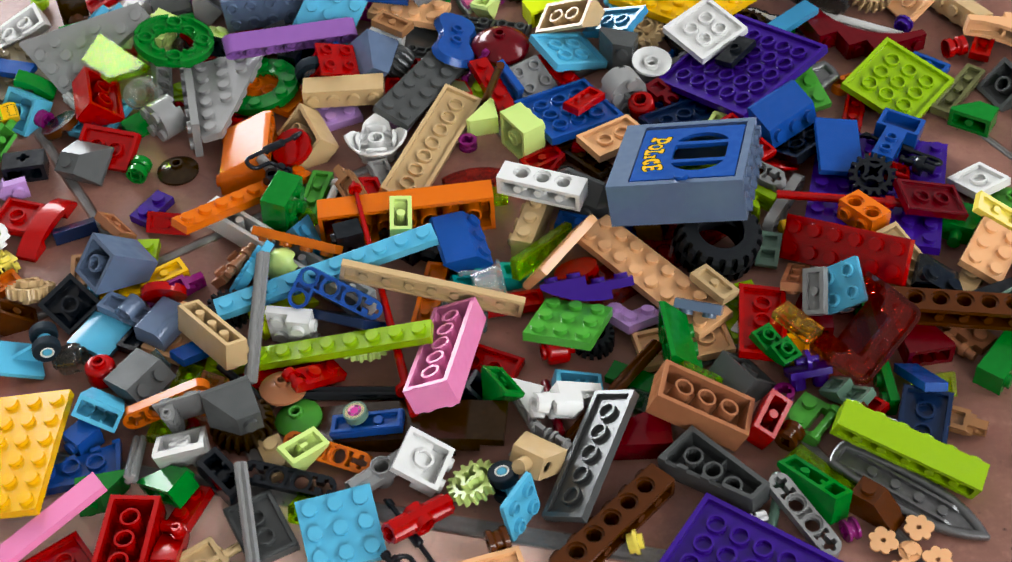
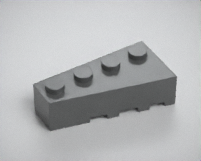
M693 425L657 457L658 467L675 478V481L704 494L707 492L749 514L752 513L754 515L770 499V483Z

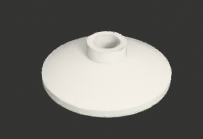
M655 46L640 48L632 56L633 68L638 73L648 77L664 75L672 65L669 53Z

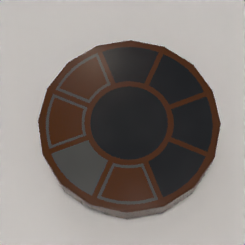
M75 110L65 111L52 119L43 128V136L47 140H55L62 137L63 134L61 132L72 130L79 122L76 119Z

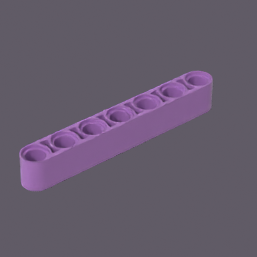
M345 17L227 34L222 37V43L226 58L236 60L314 48V43L331 44L335 40L339 44L351 43L358 37L354 19Z

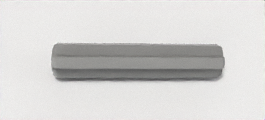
M135 435L132 439L123 475L125 478L124 482L128 485L130 483H137L147 444L144 435Z

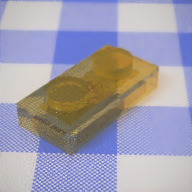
M788 300L773 310L771 318L806 345L822 335L824 327Z

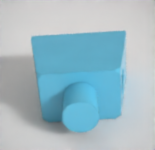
M91 387L80 393L70 416L115 434L125 411V401L105 391Z

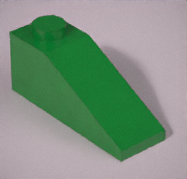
M1004 331L977 365L972 381L997 395H1000L1004 388L1009 389L1012 385V331Z
M796 454L777 461L779 470L791 478L829 525H833L848 517L853 495L851 489Z

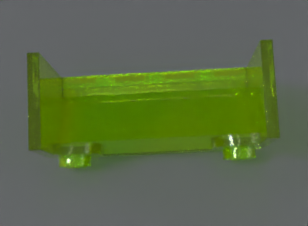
M100 33L81 59L101 74L100 77L109 83L112 80L119 82L147 74L151 68L145 62Z

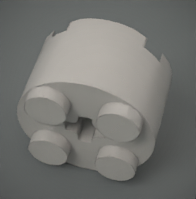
M624 65L625 67L623 68L617 66L603 76L601 80L602 87L599 90L605 92V98L623 114H630L628 99L635 92H647L646 85L630 66Z
M163 94L140 109L141 116L149 125L147 130L153 137L158 136L163 142L185 130L187 125L183 110L180 106L175 107L172 103L175 100L168 94Z

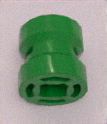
M135 155L126 171L128 180L136 184L144 183L152 168V161L144 155Z

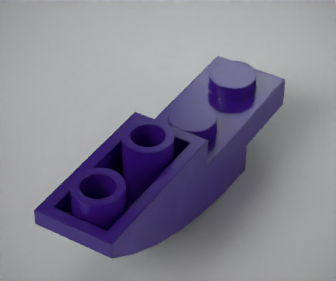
M580 272L566 274V279L558 280L557 276L543 279L544 283H541L539 286L540 290L565 299L602 301L613 299V289L633 286L634 280L633 275L621 272L613 274V279L605 280L604 276L592 278L591 283L587 284L585 275L580 276Z

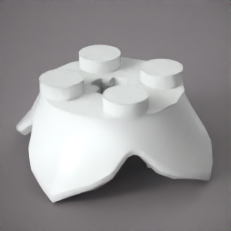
M373 113L362 124L360 133L350 131L344 135V139L347 145L362 159V163L367 164L368 161L387 158L390 163L394 161L398 148L403 144L407 136V130L401 127L391 129L390 123L377 113Z

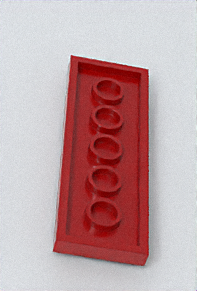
M788 213L779 258L818 267H828L849 257L858 256L863 277L906 286L915 240Z

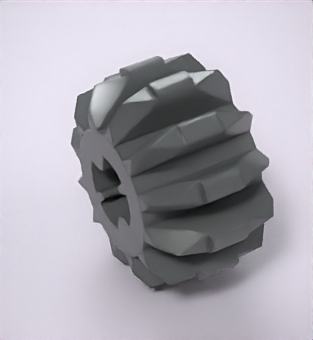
M403 45L397 47L388 73L390 77L402 78L411 65L414 64L415 56L409 48Z

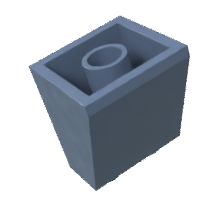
M367 28L349 44L353 45L359 73H383L385 77L390 71L399 42L394 38Z
M92 232L75 272L95 294L100 295L149 281L158 261L136 239Z

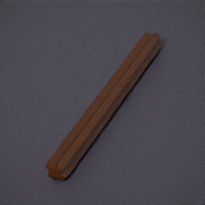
M652 339L605 390H625L662 350V344ZM585 412L563 435L564 438L571 439L572 443Z

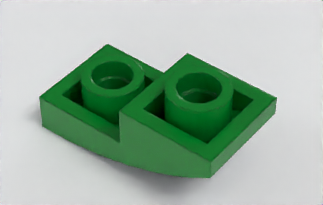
M19 69L14 78V87L34 90L33 94L53 101L58 91L52 82Z
M770 323L754 330L749 335L751 341L765 355L783 367L803 355L788 336L782 338Z

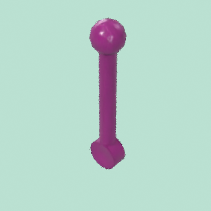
M485 48L479 58L487 57L490 51ZM469 70L466 75L462 76L461 80L468 82L472 72Z

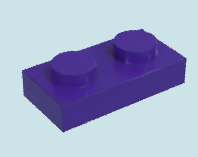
M159 190L155 191L129 215L131 222L146 228L147 211L166 212L175 203L174 198Z

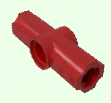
M441 493L423 503L419 501L412 502L404 509L402 514L382 524L381 530L384 539L389 544H396L415 533L418 536L426 534L436 522L454 513L453 499L450 495Z

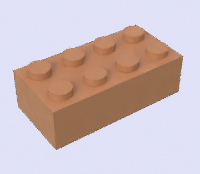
M666 359L654 375L645 412L685 430L693 425L715 443L736 452L749 436L755 398Z

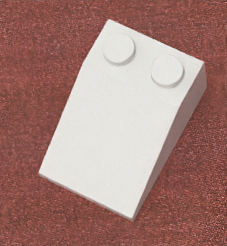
M206 426L156 437L152 451L154 462L160 469L170 465L182 468L183 466L193 464L194 467H197L196 461L211 450Z

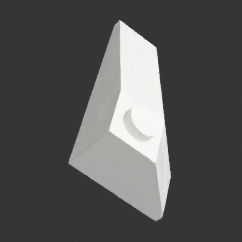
M32 3L0 26V44L3 49L8 48L18 41H24L44 34L52 26L47 16L35 3Z

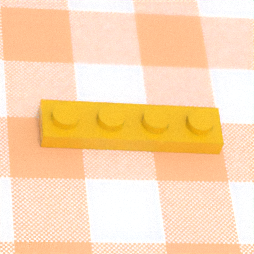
M177 257L156 267L149 281L114 290L113 292L128 297L131 293L140 297V289L146 283L168 281L182 274L190 276V272L180 257ZM107 293L100 294L98 296L99 300H101Z

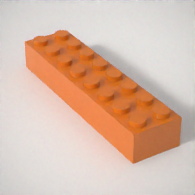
M491 179L359 195L372 243L379 241L378 232L384 227L390 230L389 196H412L413 229L428 224L431 217L458 211H464L477 216L482 230L496 229ZM355 196L316 200L317 218L322 241L331 243L330 234L333 233L332 224L358 218L362 228Z

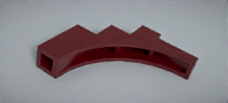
M820 9L819 14L798 26L806 38L825 44L828 48L835 46L846 60L863 55L867 58L886 37H889L911 52L924 49L927 35L923 29L904 33H877L860 30L834 20Z

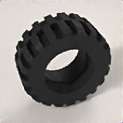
M749 211L748 220L680 223L676 225L673 234V252L677 259L680 258L679 263L681 266L688 268L687 272L691 273L707 263L731 282L733 278L737 280L743 277V274L747 273L754 264L763 241L762 227L758 224L759 220L755 214H751V211ZM705 230L719 231L727 235L735 246L731 248L715 247L706 242L699 232Z

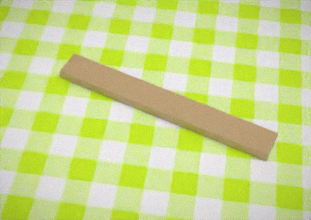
M342 259L339 280L448 303L476 297L482 310L519 318L522 316L526 297L348 259Z

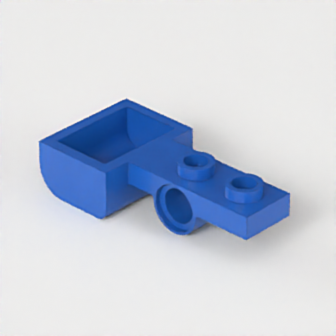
M885 107L876 122L873 136L879 137V140L871 151L870 157L877 153L879 159L886 156V163L889 161L893 162L894 159H897L902 144L912 146L915 149L922 135L926 120Z

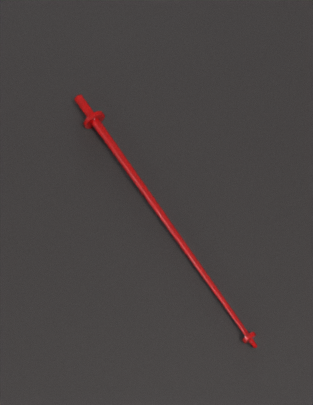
M352 181L348 190L351 195L355 196L366 245H369L372 241L359 197L362 188L359 183ZM377 288L383 306L386 325H395L385 289ZM394 349L393 354L400 378V383L395 387L396 395L399 398H405L409 416L411 418L417 417L419 414L415 415L402 392L408 378L402 349Z

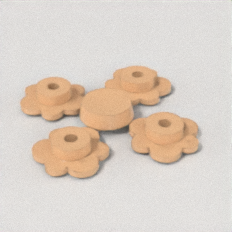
M909 515L906 517V525H904L903 530L909 534L911 540L903 541L900 545L899 541L895 538L896 533L892 530L888 531L883 526L876 527L875 531L868 535L870 540L869 547L874 552L881 551L883 554H889L890 550L898 548L899 557L901 558L899 562H917L921 556L924 562H953L950 550L946 548L940 550L938 546H933L931 550L923 552L921 546L917 543L922 538L925 540L930 539L931 532L935 529L934 523L927 520L925 515H918V517Z

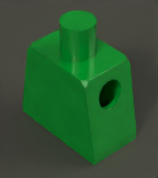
M963 202L969 214L966 221L943 219L942 239L947 240L948 246L956 248L960 246V243L968 245L982 219L981 216L972 212L973 204Z

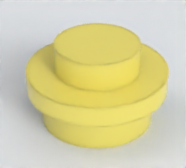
M632 529L631 533L625 534L630 554L636 553L637 556L642 555L641 549L645 548L642 533L637 534L636 529Z

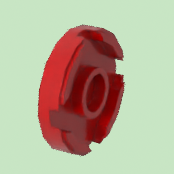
M298 128L288 129L276 138L275 141L279 139L284 140L299 131L303 132L299 139L292 140L286 143L284 147L272 152L273 158L278 163H283L286 167L292 168V166H298L308 159L312 152V140L304 130Z
M580 257L561 264L555 270L554 276L561 280L567 278L566 274L580 272V276L585 275L586 281H588L589 276L593 275L595 277L597 275L599 267L596 259Z
M154 281L143 285L140 289V297L144 301L155 304L162 296L182 302L187 298V288L177 282L175 286H172L166 281Z

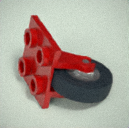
M314 43V54L300 60L295 66V76L301 85L303 78L360 74L353 45Z

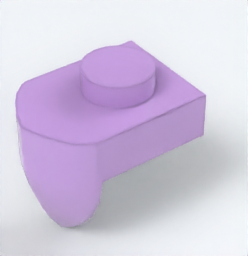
M25 176L4 181V178H1L0 198L6 201L8 197L17 199L31 197Z

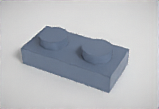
M679 297L675 298L673 306L689 315H693V311L703 312L702 317L716 319L717 315H723L724 305Z

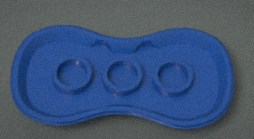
M442 13L434 20L438 38L432 45V53L439 61L458 68H469V61L475 60L471 48V42L477 35L475 26L472 21L463 16L453 13Z

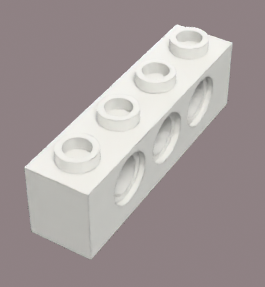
M505 160L496 176L498 194L580 212L588 196V178Z

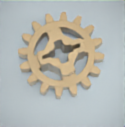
M39 277L18 279L13 285L5 287L6 298L11 301L18 300V302H22V305L39 303L56 287V283L54 281L50 282V280L43 281Z

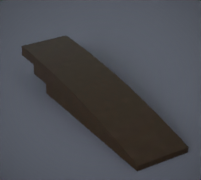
M405 400L365 403L368 411L403 408L405 411L403 433L332 440L329 435L332 416L343 414V409L347 404L320 407L323 416L317 430L328 441L360 451L392 453L400 448L411 426L455 448L453 456H456V450L480 451V445L504 446L508 416V401L460 400V403L453 407H443L435 409L430 413H420L417 417L413 418L409 416Z

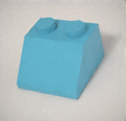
M8 86L3 104L7 102L16 103L20 121L16 123L13 131L24 137H28L39 128L34 123L35 114L41 109L50 112L53 102L27 90Z

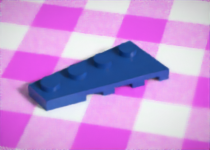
M121 439L112 440L111 445L100 448V445L90 448L89 453L78 457L75 454L68 456L62 463L54 465L45 496L69 491L74 487V478L88 476L91 472L99 474L122 470Z

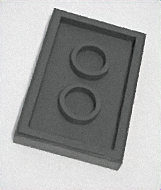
M268 489L252 496L260 562H273L300 550L299 543L271 490ZM236 503L223 509V512L245 556L239 505Z

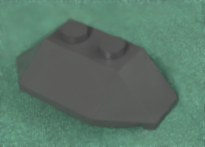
M569 167L555 170L556 172L588 178V196L580 212L565 208L560 209L587 216L593 214L596 218H601L606 214L610 216L605 182Z

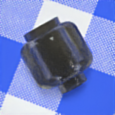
M74 342L61 346V352L56 354L52 361V365L62 375L68 376L84 371V366L90 357L88 350L84 346Z

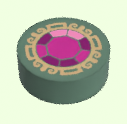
M353 401L344 407L343 416L349 425L356 426L366 421L369 412L365 403Z

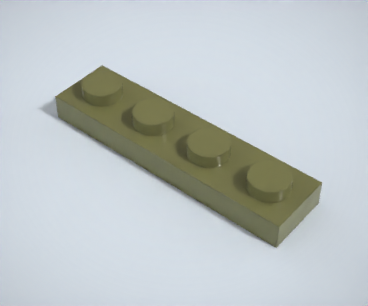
M967 63L954 78V83L931 105L930 113L948 120L951 107L961 105L985 77L986 70Z

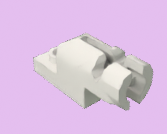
M557 380L549 391L533 392L534 397L530 396L529 399L530 416L532 418L544 419L546 414L549 419H575L584 409V405H589L595 390H602L601 383Z

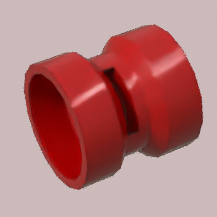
M963 35L941 41V52L946 59L952 58L956 54L961 56L968 53V41Z

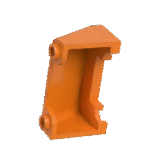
M272 110L262 111L227 128V133L222 138L223 151L220 174L216 175L217 187H221L222 195H228L265 178L266 171L263 168L260 170L248 168L245 164V158L262 150L264 146L275 142L278 137ZM272 152L269 154H265V156L271 161ZM257 157L249 160L250 164L258 166L259 164L256 162Z

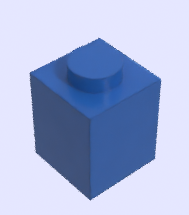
M80 419L65 430L62 436L65 442L63 445L64 449L70 455L75 454L76 456L89 453L90 448L98 445L101 446L105 443L99 427Z

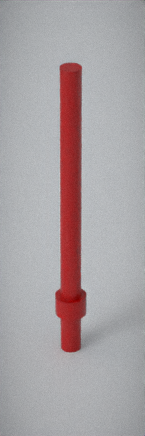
M777 190L776 198L839 203V199L846 195ZM870 196L888 209H894V207L903 208L899 198H895V196Z

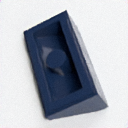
M94 217L59 227L52 231L57 246L90 236L92 232L99 233Z

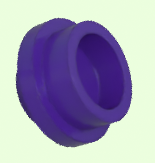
M899 15L894 20V29L910 32L913 28V21L906 15Z

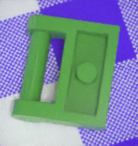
M805 391L790 408L784 422L790 419L798 422L806 433L802 441L812 447H816L821 442V436L834 422L840 406L836 404L830 405ZM821 413L826 415L813 431H807Z

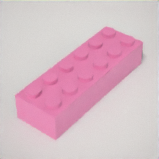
M476 297L433 309L430 317L434 324L433 343L419 346L402 391L415 415L424 412L430 413L435 409L443 407H453L460 403L487 319Z

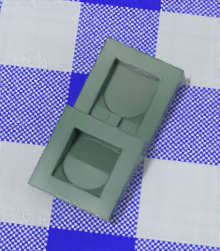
M762 230L763 241L754 266L777 269L783 233Z
M833 375L818 390L820 395L840 405L847 398L859 402L864 401L868 405L877 395L873 387L854 385L851 377Z

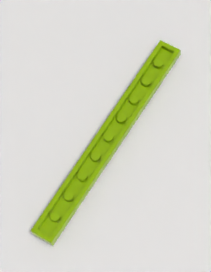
M431 319L262 346L259 371L432 344L434 324ZM207 357L204 371L207 379L224 377L216 369L218 363L211 357ZM245 365L239 366L233 371L237 374H243Z

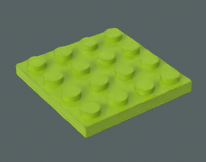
M886 37L841 83L840 89L879 114H882L886 107L921 119L930 109L931 105L954 83L955 79L889 37Z

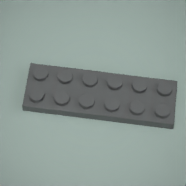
M430 50L374 105L372 111L394 125L408 131L431 107L445 83L451 85L465 73L467 68H458L439 61L433 55L432 50Z
M635 389L595 390L541 516L546 521L588 522L639 398V394Z

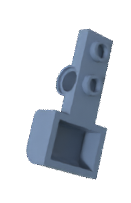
M111 291L96 304L99 312L133 326L137 340L164 352L182 333L178 330L177 306L181 303L162 296L150 308L136 294L131 293L128 297Z

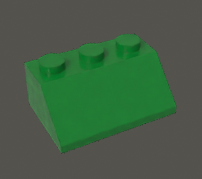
M659 301L658 337L662 344L663 360L668 359L692 371L703 374L702 361L697 360L699 354L697 341L693 342L692 339L694 338L693 324H689L687 314L665 301Z

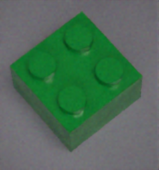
M277 170L260 199L262 221L264 224L274 230L286 232L298 223L300 214L305 212L307 202L304 199L305 186H303L302 176Z

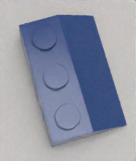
M792 79L747 108L749 117H756L757 125H761V137L774 148H777L813 124L815 117H817L814 102L796 81Z
M458 211L429 219V223H431L438 238L439 245H437L444 267L463 275H473L475 268H490L494 264L491 251L485 239L486 236L482 231L480 220L477 216L464 211Z

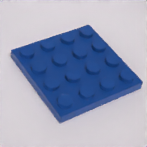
M585 78L514 101V104L521 102L535 116L543 120L546 127L545 139L552 146L576 139V135L625 115L606 98L579 116L563 110V103L589 86L594 87Z

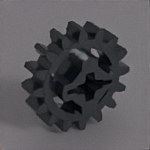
M865 153L864 159L858 156L856 162L851 163L847 175L849 177L848 184H853L852 191L854 192L859 189L868 196L874 195L875 197H880V194L883 196L888 195V190H893L892 183L897 178L895 176L896 168H891L893 162L889 161L886 163V156L879 159L877 153H874L873 157ZM859 170L861 171V172H860V175H861L860 178H858V175H857V173H858ZM885 174H886V177H887V181H886V182H884V175H885Z

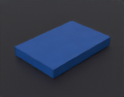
M815 117L813 123L819 174L847 176L851 163L856 162L858 156L862 158L857 120ZM859 170L858 173H857L858 177L861 176V175H860V172H861L860 170Z

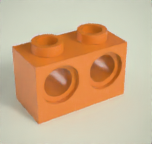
M857 189L839 199L836 217L849 226L876 232L889 225L892 211Z

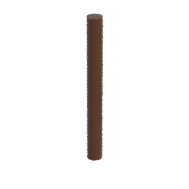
M501 61L496 64L482 97L480 107L492 97L505 67V64Z

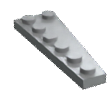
M182 67L179 69L188 134L192 133L193 137L189 138L190 149H195L196 157L204 156L192 68Z

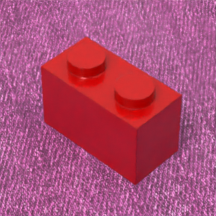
M772 388L759 401L753 413L750 433L746 440L760 450L768 446L775 440L793 401Z

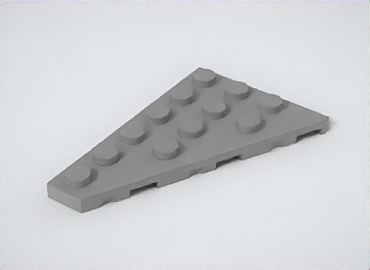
M137 2L21 41L18 45L62 95L66 94L67 91L73 93L72 81L84 66L96 71L134 36L136 27L144 20L151 18V16Z
M264 55L229 60L226 56L218 57L192 67L203 143L225 137L227 128L232 123L231 118L234 112H238L243 98L248 93L247 88L249 84L253 83L258 70L262 66Z

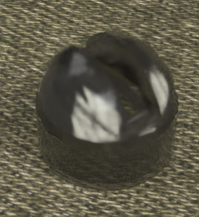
M178 37L172 43V49L183 52V49H189V45L182 37Z

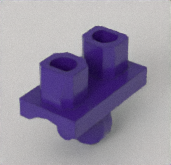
M807 349L801 351L803 354L801 358L794 360V366L783 368V374L789 379V383L795 388L796 392L806 389V378H812L815 387H822L829 379V374L833 373L832 365L828 366L825 360L820 361L818 354L811 356L810 351Z

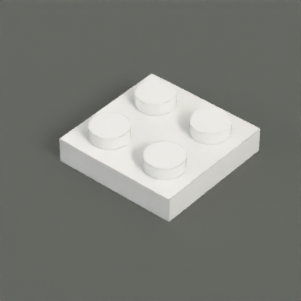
M977 162L947 177V184L955 185L957 191L975 199V194L981 190L991 195L1011 185V177L981 162Z

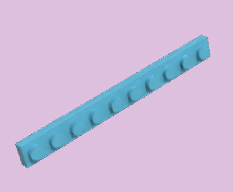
M431 223L306 267H315L339 279L342 259L379 266L439 245ZM303 268L269 279L265 306L287 299L290 289ZM311 270L306 271L304 274L305 282L309 284L314 283L316 274ZM253 285L213 299L217 315L225 321L250 312ZM297 291L294 293L293 296L301 294L302 292Z

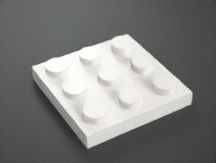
M701 0L663 26V33L703 65L726 49L738 36L748 34V27L715 1Z

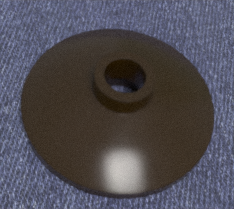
M176 156L164 161L159 166L157 175L159 180L166 185H183L192 181L198 175L199 166L191 157Z

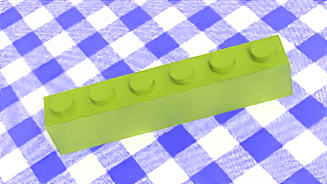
M847 398L839 407L830 430V434L900 467L918 473L932 482L971 500L983 490L990 464L983 462L977 456L968 455L958 450L953 445L942 443L934 439L930 434L914 430L906 423L897 422L882 412L873 411L863 406L859 401Z

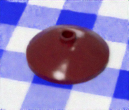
M493 26L478 33L471 42V48L476 59H479L482 51L487 48L490 51L487 58L492 66H496L497 61L502 59L507 65L520 61L527 55L529 40L523 32L516 28Z

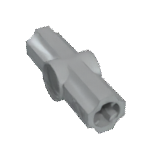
M399 449L388 456L374 457L370 462V467L344 482L345 488L348 489L370 483L373 492L377 488L385 489L390 487L394 482V478L398 476L389 470Z

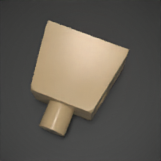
M525 431L514 443L509 461L513 462L512 470L514 473L521 475L527 471L532 474L534 480L540 481L560 473L567 449Z

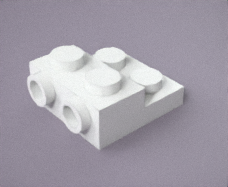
M266 306L265 316L272 341L285 343L321 337V334L317 331L318 320L314 318L312 309Z
M411 426L389 471L410 481L409 487L432 497L436 492L439 494L445 485L446 480L443 477L445 472L448 473L455 462V459L452 458L455 448Z

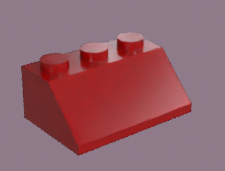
M84 66L72 81L76 119L82 124L86 123L97 126L119 123L124 120L119 82Z

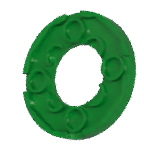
M168 14L154 16L141 22L134 31L133 41L136 52L157 67L192 68L194 65L208 59L214 50V35L211 29L203 22L184 15H180V18L176 16L168 17ZM176 32L189 36L193 40V46L188 50L183 49V52L175 49L165 51V48L160 49L154 41L161 34Z
M263 57L262 66L258 70L256 77L258 78L261 74L262 77L267 74L273 75L279 80L277 86L264 95H246L238 112L234 113L254 116L262 111L274 109L277 106L281 108L290 102L300 87V83L295 76V67L283 59H267Z

